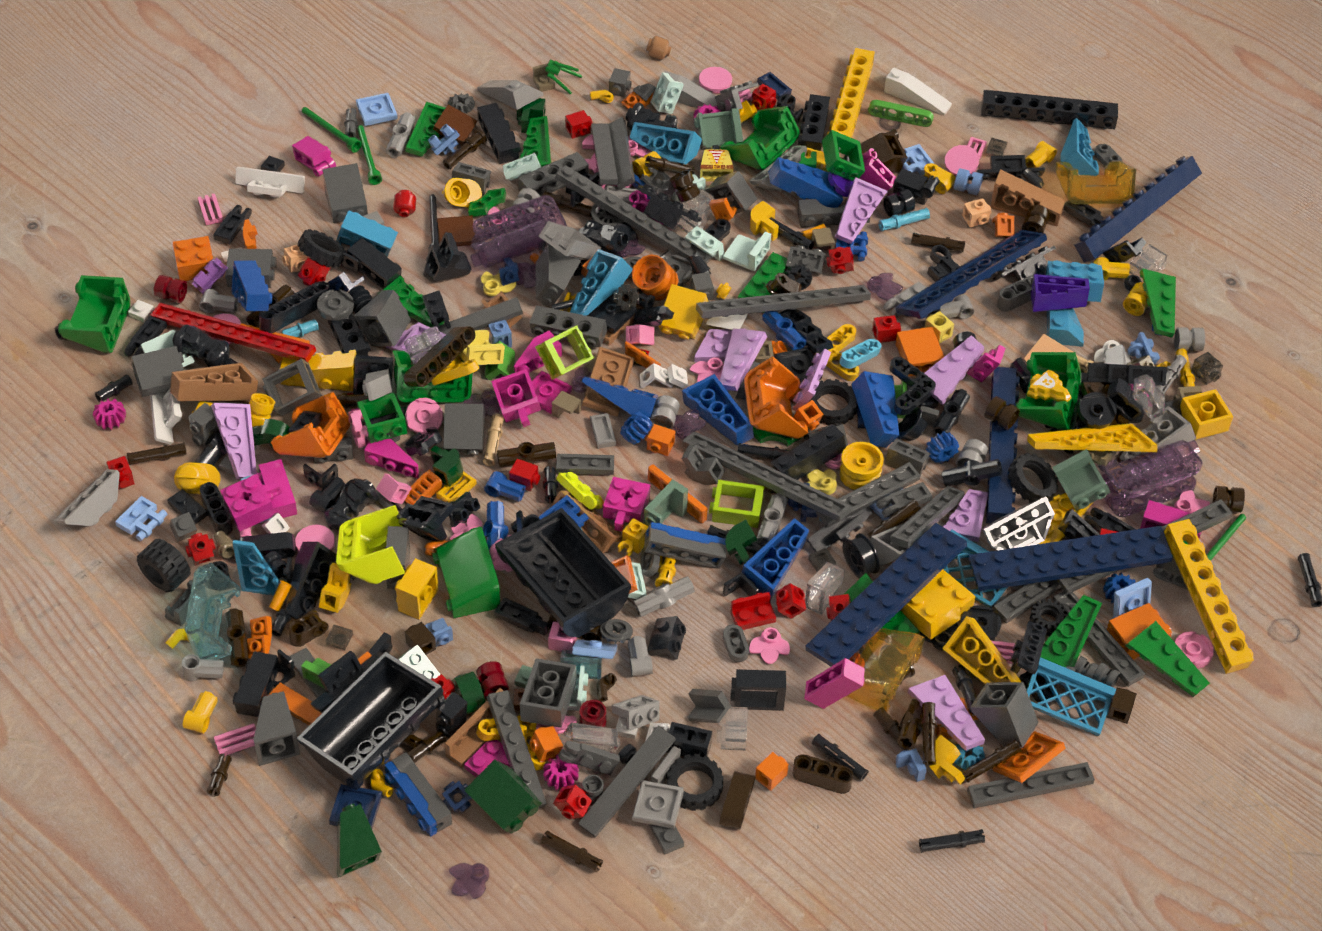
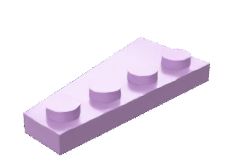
M855 178L835 238L852 244L887 193V190Z
M733 328L720 382L726 390L738 391L745 375L748 373L767 338L764 331Z
M973 336L967 338L924 373L935 381L936 387L932 397L941 405L946 402L949 394L953 393L956 385L965 377L968 369L974 365L984 352V346Z
M827 349L814 356L812 360L814 364L809 367L805 374L808 377L802 381L799 387L801 391L793 399V402H795L792 408L793 411L796 412L798 408L807 404L815 395V388L819 385L818 380L823 375V369L831 354Z
M946 675L908 689V694L912 698L915 697L920 702L921 707L924 702L936 704L935 720L939 725L942 724L948 730L947 733L965 751L984 744L985 739Z

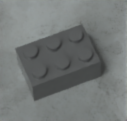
M535 659L520 702L521 721L562 728L577 682L576 665Z

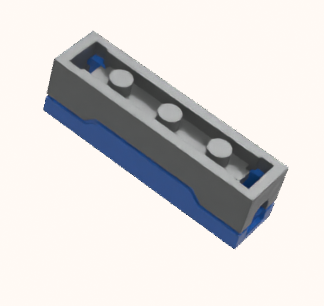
M651 522L645 533L644 552L720 569L726 558V539Z
M407 752L384 764V778L386 782L394 786L397 797L405 801L408 812L411 816H416L418 819L417 823L422 831L426 830L431 837L436 832H440L452 825V813Z

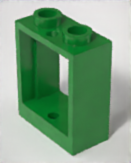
M831 130L822 140L826 170L854 181L855 178H859L865 172L860 141ZM839 153L849 156L850 162L841 159Z
M394 393L386 394L373 401L366 399L357 402L358 410H361L363 416V426L367 428L370 443L408 434L405 417ZM395 413L397 416L395 419L371 424L369 420Z

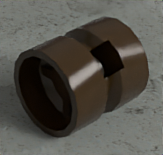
M690 170L682 171L670 178L673 188L677 189L676 195L681 203L689 201L700 194L697 184L693 183L694 177Z
M1041 205L1031 206L1022 224V230L1044 233L1050 217L1048 209Z
M995 396L988 404L984 417L992 422L998 421L999 426L1009 430L1016 422L1020 409L1012 404L1007 405L1005 400Z
M1216 485L1212 503L1222 500L1231 512L1241 513L1244 508L1245 490L1238 487H1232L1229 490L1227 486Z

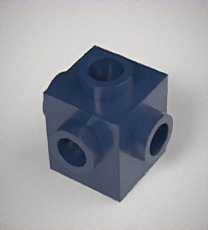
M453 781L444 788L445 792L442 795L445 799L442 801L450 811L453 809L457 813L460 810L462 813L471 806L470 802L473 799L465 791L468 787L466 783L462 785L460 781L456 783ZM456 794H460L462 796V800L456 802L454 800V796Z

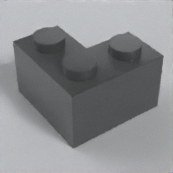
M739 171L716 178L705 189L712 200L727 198L730 207L736 206L737 211L735 214L746 211L757 200L753 190Z

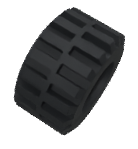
M153 540L137 555V563L144 576L153 585L165 592L174 591L191 574L190 567L184 556L165 540Z

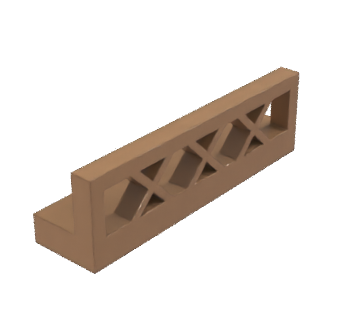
M560 490L551 507L568 495L580 507V512L576 515L579 517L585 513L589 519L584 522V526L581 529L602 553H607L613 542H622V534L614 530V527L597 511L586 507L569 491Z
M499 688L495 693L502 692L503 690ZM488 700L445 742L446 757L461 768L487 742L477 736L476 730L479 722L482 720L493 719Z

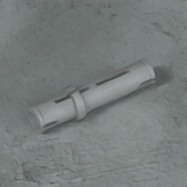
M1177 355L1172 364L1167 366L1166 386L1156 385L1149 395L1151 401L1159 403L1174 379L1179 377L1182 367L1187 362L1184 356Z

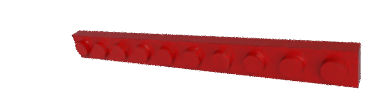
M159 303L150 315L167 322V325L182 328L184 325L195 326L210 337L296 361L303 359L309 362L316 352V347L312 344Z

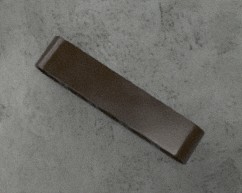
M473 327L453 328L405 373V384L408 387H425L467 348V345L474 341L476 335Z

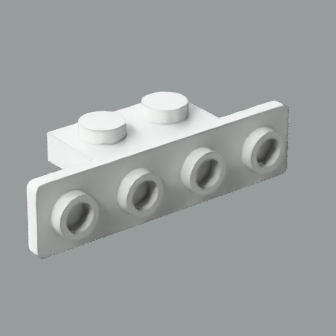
M245 167L236 168V184L246 185L247 192H253L254 195L268 194L270 197L278 198L286 191L304 192V176Z
M169 389L167 392L150 395L154 438L156 441L171 445L174 442L172 428L181 420L182 412L180 410V401H177Z

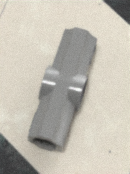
M405 112L401 114L398 123L393 127V134L386 148V153L392 158L401 156L404 147L408 144L409 135L415 123V117L411 113Z
M779 493L772 495L768 508L764 512V519L757 535V543L766 545L779 531L788 503V499L784 495Z
M686 576L671 584L659 586L653 589L651 593L633 602L638 614L642 617L659 608L664 609L675 604L677 600L694 593L695 590L689 576Z

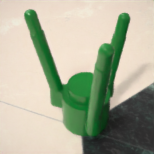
M550 59L545 68V72L548 73L547 77L553 79L566 92L572 94L554 74L558 76L561 70L582 78L581 74L576 73L579 69Z

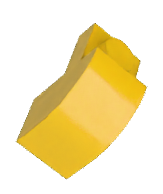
M761 201L751 210L750 230L755 236L758 233L763 235L764 232H768L771 234V241H774L778 238L779 225L769 218L775 219L776 209L764 201Z
M336 563L330 565L328 582L321 590L319 608L338 613L347 600L352 583H349L351 575L341 571Z
M940 735L936 739V764L930 766L938 779L943 775L951 783L956 781L961 785L966 779L962 772L952 765L961 753L954 744Z

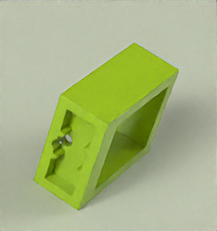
M577 325L535 346L552 380L594 358ZM565 336L568 338L579 360L566 368L552 344Z
M718 480L717 487H713L712 498L715 500L710 502L709 513L712 514V522L736 525L746 519L750 527L758 528L764 486ZM721 494L754 499L752 511L719 507Z

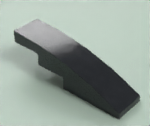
M786 309L779 313L783 318H788L792 321V327L806 339V346L814 353L820 354L824 349L829 350L833 348L832 341L823 336L822 330L812 324L810 316L798 309Z
M1088 362L1087 381L1113 383L1120 378L1128 384L1166 386L1167 367Z

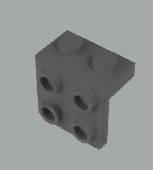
M752 81L721 90V94L715 96L717 108L721 112L731 111L733 108L742 109L738 93L759 86L758 82L752 84Z

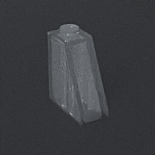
M701 189L697 197L682 202L683 208L688 211L692 209L698 212V216L702 220L701 222H695L682 215L677 226L686 233H689L696 226L703 230L712 214L709 203L711 200H714V197Z
M827 562L807 583L806 608L822 615L829 605V596H834L843 583L845 570L838 565Z
M571 722L560 736L563 744L562 750H565L564 745L567 741L587 744L611 753H615L620 747L617 729Z

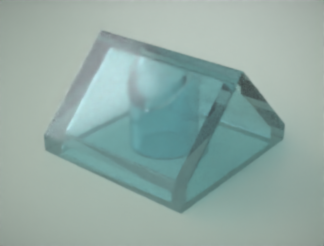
M562 650L561 663L576 665V671L579 672L580 666H585V673H588V679H601L603 658L573 655L570 650Z

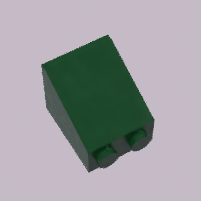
M495 759L465 789L466 793L503 830L512 834L521 829L523 822L528 817L533 816L542 804L511 767Z
M350 804L344 807L337 822L338 878L378 861L382 853L361 804L357 806Z

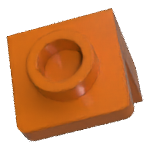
M727 198L711 200L709 203L716 220L725 219L729 221L737 211L736 206L730 207Z
M998 213L992 219V223H995V237L1008 238L1014 234V216H1010L1008 213Z

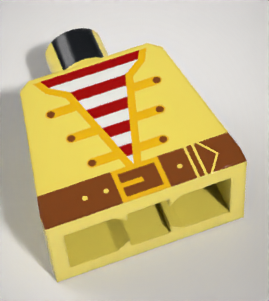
M713 145L711 150H704L700 167V178L704 177L706 181H714L718 177L733 173V164L728 150H721L718 145Z

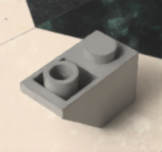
M389 369L366 374V380H363L364 385H362L364 395L368 396L369 401L391 393L393 387Z

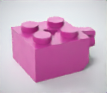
M525 369L491 381L506 423L520 418L523 427L531 425L527 415L541 411V407L528 370Z
M257 474L220 490L239 532L271 518L275 513L271 501L276 496L282 494L277 481L262 485Z
M617 477L612 478L603 505V518L615 520L614 530L622 532L625 522L630 523L633 518L641 523L643 522L644 509L650 500L651 484Z

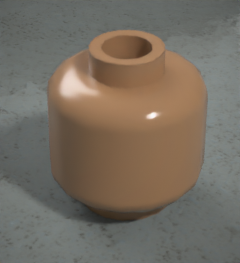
M654 36L649 39L646 51H648L650 57L663 60L665 56H669L672 47L669 46L667 39Z

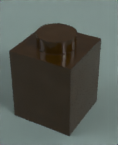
M422 621L410 626L405 631L406 644L410 649L418 645L425 655L436 650L435 637Z
M1117 687L1107 718L1128 724L1137 693Z

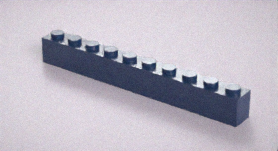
M1185 156L1178 158L1175 161L1176 164L1165 168L1166 172L1155 176V180L1145 184L1143 190L1135 192L1133 198L1125 200L1122 203L1123 206L1112 210V214L1102 218L1100 224L1092 226L1089 229V233L1081 235L1078 238L1079 241L1074 246L1083 262L1098 258L1200 176L1202 172L1194 157L1185 158Z
M997 367L993 371L991 400L998 396L1005 400L1007 405L1012 404L1016 406L1015 401H1018L1019 390H1016V387L1019 386V376H1016V368ZM1018 419L1009 430L999 426L998 421H990L988 461L999 459L1003 475L988 478L986 524H990L1015 511L1012 503L1015 504L1016 492H1013L1014 487L1010 485L1008 468L1017 456V448L1014 447V444H1017L1018 433H1014V430H1017Z

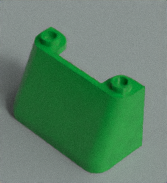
M788 106L761 109L752 116L751 122L755 131L743 143L735 144L732 141H726L720 146V149L728 150L731 160L758 170H764L774 163L799 138V128Z
M81 275L75 285V292L78 293L79 301L71 320L64 319L59 324L58 331L63 338L104 353H112L131 304L124 279L120 277Z
M392 351L395 389L400 401L413 402L418 398H429L435 402H465L471 397L473 373L438 385H433L430 382L425 387H408L404 382V375L414 365L411 364V357L406 351Z
M1032 352L1030 360H1027V370L1031 374L1030 381L1036 374L1042 375L1047 370L1053 371L1058 374L1059 379L1063 383L1062 386L1068 390L1071 399L1068 402H1057L1053 399H1033L1026 394L1025 399L1021 398L1016 403V407L1020 409L1019 416L1060 430H1069L1079 394V386L1081 385V370L1076 352Z
M482 527L473 528L435 548V552L432 553L434 564H438L441 567L449 599L445 600L448 612H452L453 619L495 610L500 604L499 583Z

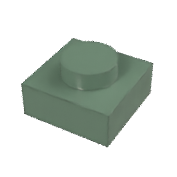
M522 665L514 680V685L526 688L532 668Z

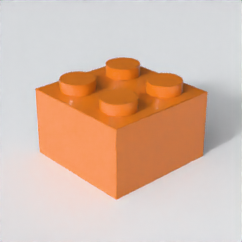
M209 236L173 242L179 279L191 281L201 270L205 274L208 273L204 267L213 259Z

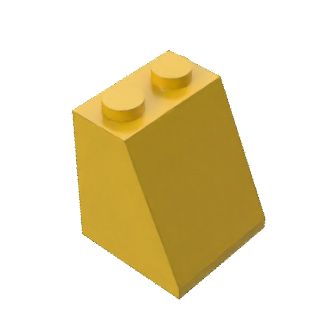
M671 284L664 306L674 312L672 319L663 320L662 324L658 325L661 332L668 335L672 333L677 334L685 340L689 338L695 339L704 320L696 310V303L708 302L706 293Z

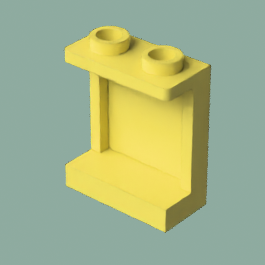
M475 330L476 336L474 341L467 345V348L459 354V357L464 362L475 359L478 365L503 364L505 346L503 344H490L488 330Z

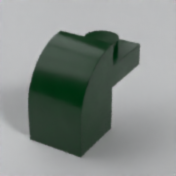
M538 98L516 110L521 133H527L530 118L545 116L546 99Z
M265 419L264 425L252 427L254 446L269 444L273 449L271 444L273 438L278 435L284 436L289 434L290 427L279 420Z
M437 446L430 449L434 462L432 466L434 473L441 478L443 484L450 487L463 474L459 452L455 448L448 452Z
M746 519L736 524L729 530L726 536L725 543L729 555L731 556L737 552L735 557L740 565L745 564L750 560L745 547L757 541V538Z
M474 672L460 674L451 680L455 685V691L458 695L467 701V714L477 711L485 703L480 683Z

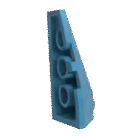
M1077 118L1072 123L1062 149L1060 164L1064 170H1068L1071 174L1097 176L1099 174V165L1092 157L1095 153L1089 145L1091 140L1088 130Z
M600 249L596 251L586 268L588 270L587 276L582 279L581 284L583 286L575 297L571 313L587 316L624 284L633 268L622 257Z
M233 540L241 590L274 596L280 581L255 544Z

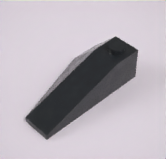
M318 541L303 542L295 559L291 580L292 586L289 591L285 612L295 620L306 615L316 606V601L321 597V590L328 582L330 565L336 563L337 554Z

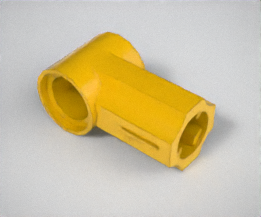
M1041 141L1036 146L1035 151L1025 158L1026 167L1037 168L1046 161L1051 162L1057 154V149Z
M1105 257L1096 258L1093 262L1094 264L1102 265L1104 281L1109 277L1127 278L1129 276V263L1109 262Z
M207 691L200 693L192 710H188L184 716L183 728L204 734L209 727L210 715L218 702L217 697Z

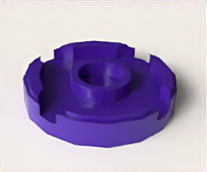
M829 172L828 180L830 185H834L835 191L838 194L848 197L853 181Z

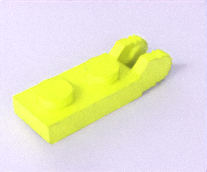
M572 472L558 474L556 480L579 502L591 510L603 508V498L590 491L591 488L583 484L576 474Z

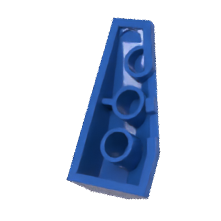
M589 377L583 378V383L629 414L633 415L640 411L651 419L658 395L638 389L629 391L628 388L622 385L611 386L610 383Z

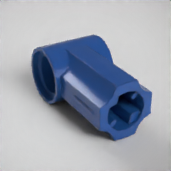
M497 471L491 474L484 486V491L492 497L501 495L518 502L522 500L526 490L525 485L508 480L503 473Z

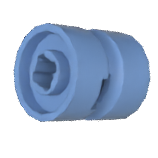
M959 168L954 190L961 192L967 190L969 194L978 196L983 174L977 172L971 174L969 170Z

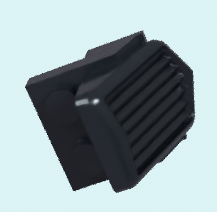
M445 232L439 246H431L426 257L427 263L423 276L432 282L470 274L472 268L464 252L458 250L452 233Z
M356 355L353 394H364L362 385H364L363 380H366V374L389 369L392 382L393 358Z
M421 496L414 505L407 503L396 517L399 519L398 523L400 525L408 527L410 531L418 536L432 541H444L447 535L442 523L454 508L452 503Z

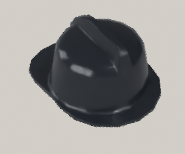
M920 407L915 408L898 424L899 436L897 439L901 440L904 438L912 441L922 435L928 423L921 416L922 410Z

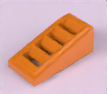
M428 470L411 486L412 489L404 502L414 505L421 496L431 498L442 489L441 478L431 470Z

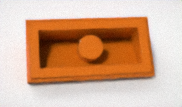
M625 342V355L634 357V361L646 369L653 363L661 366V363L629 342Z

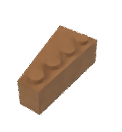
M1000 169L994 185L990 207L1026 218L1027 211L1031 206L1041 205L1047 208L1050 213L1047 224L1058 226L1065 200Z
M242 363L172 372L170 392L177 401L250 400L252 394L257 393L258 380Z

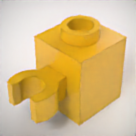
M633 518L622 531V542L618 544V552L626 548V555L631 556L633 551L639 554L645 545V533L649 526Z

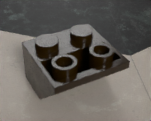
M879 133L860 143L862 153L867 152L871 148L874 149L877 153L876 159H879L891 172H899L908 159L895 133Z

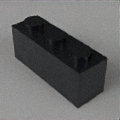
M363 238L347 249V254L359 260V271L382 289L386 288L402 273V268L397 263L391 261L383 252L378 251L370 242L365 241ZM347 259L351 265H354L351 260Z
M254 651L251 659H248L245 675H242L240 678L239 690L233 696V705H235L238 714L259 717L263 697L270 694L280 668L277 655Z

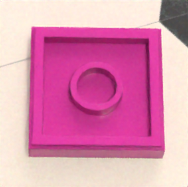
M542 370L532 380L541 409L552 414V402L560 392L564 391L570 394L572 391L571 385L557 378L552 380L550 375Z

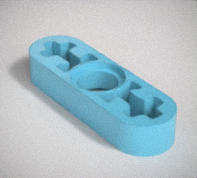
M868 339L844 351L839 361L840 365L844 368L852 369L878 356L882 346L881 343L875 339Z

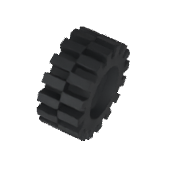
M1041 599V603L1037 601L1033 605L1029 619L1031 622L1038 623L1046 628V634L1050 637L1068 614H1066V608L1063 609L1064 605L1062 603L1057 605V600L1053 603L1051 602L1052 599H1048L1047 602L1045 599ZM1048 614L1053 616L1056 620L1051 622L1046 621L1041 617V615Z

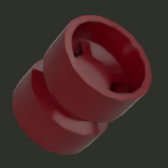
M159 275L154 285V296L164 300L168 299L175 303H182L187 294V282L177 278L173 279L170 276Z
M490 661L478 667L476 675L481 684L485 699H487L488 694L495 693L499 688L509 692V685L502 665L499 662Z
M598 700L584 702L579 710L580 731L589 738L600 737L606 730V707Z

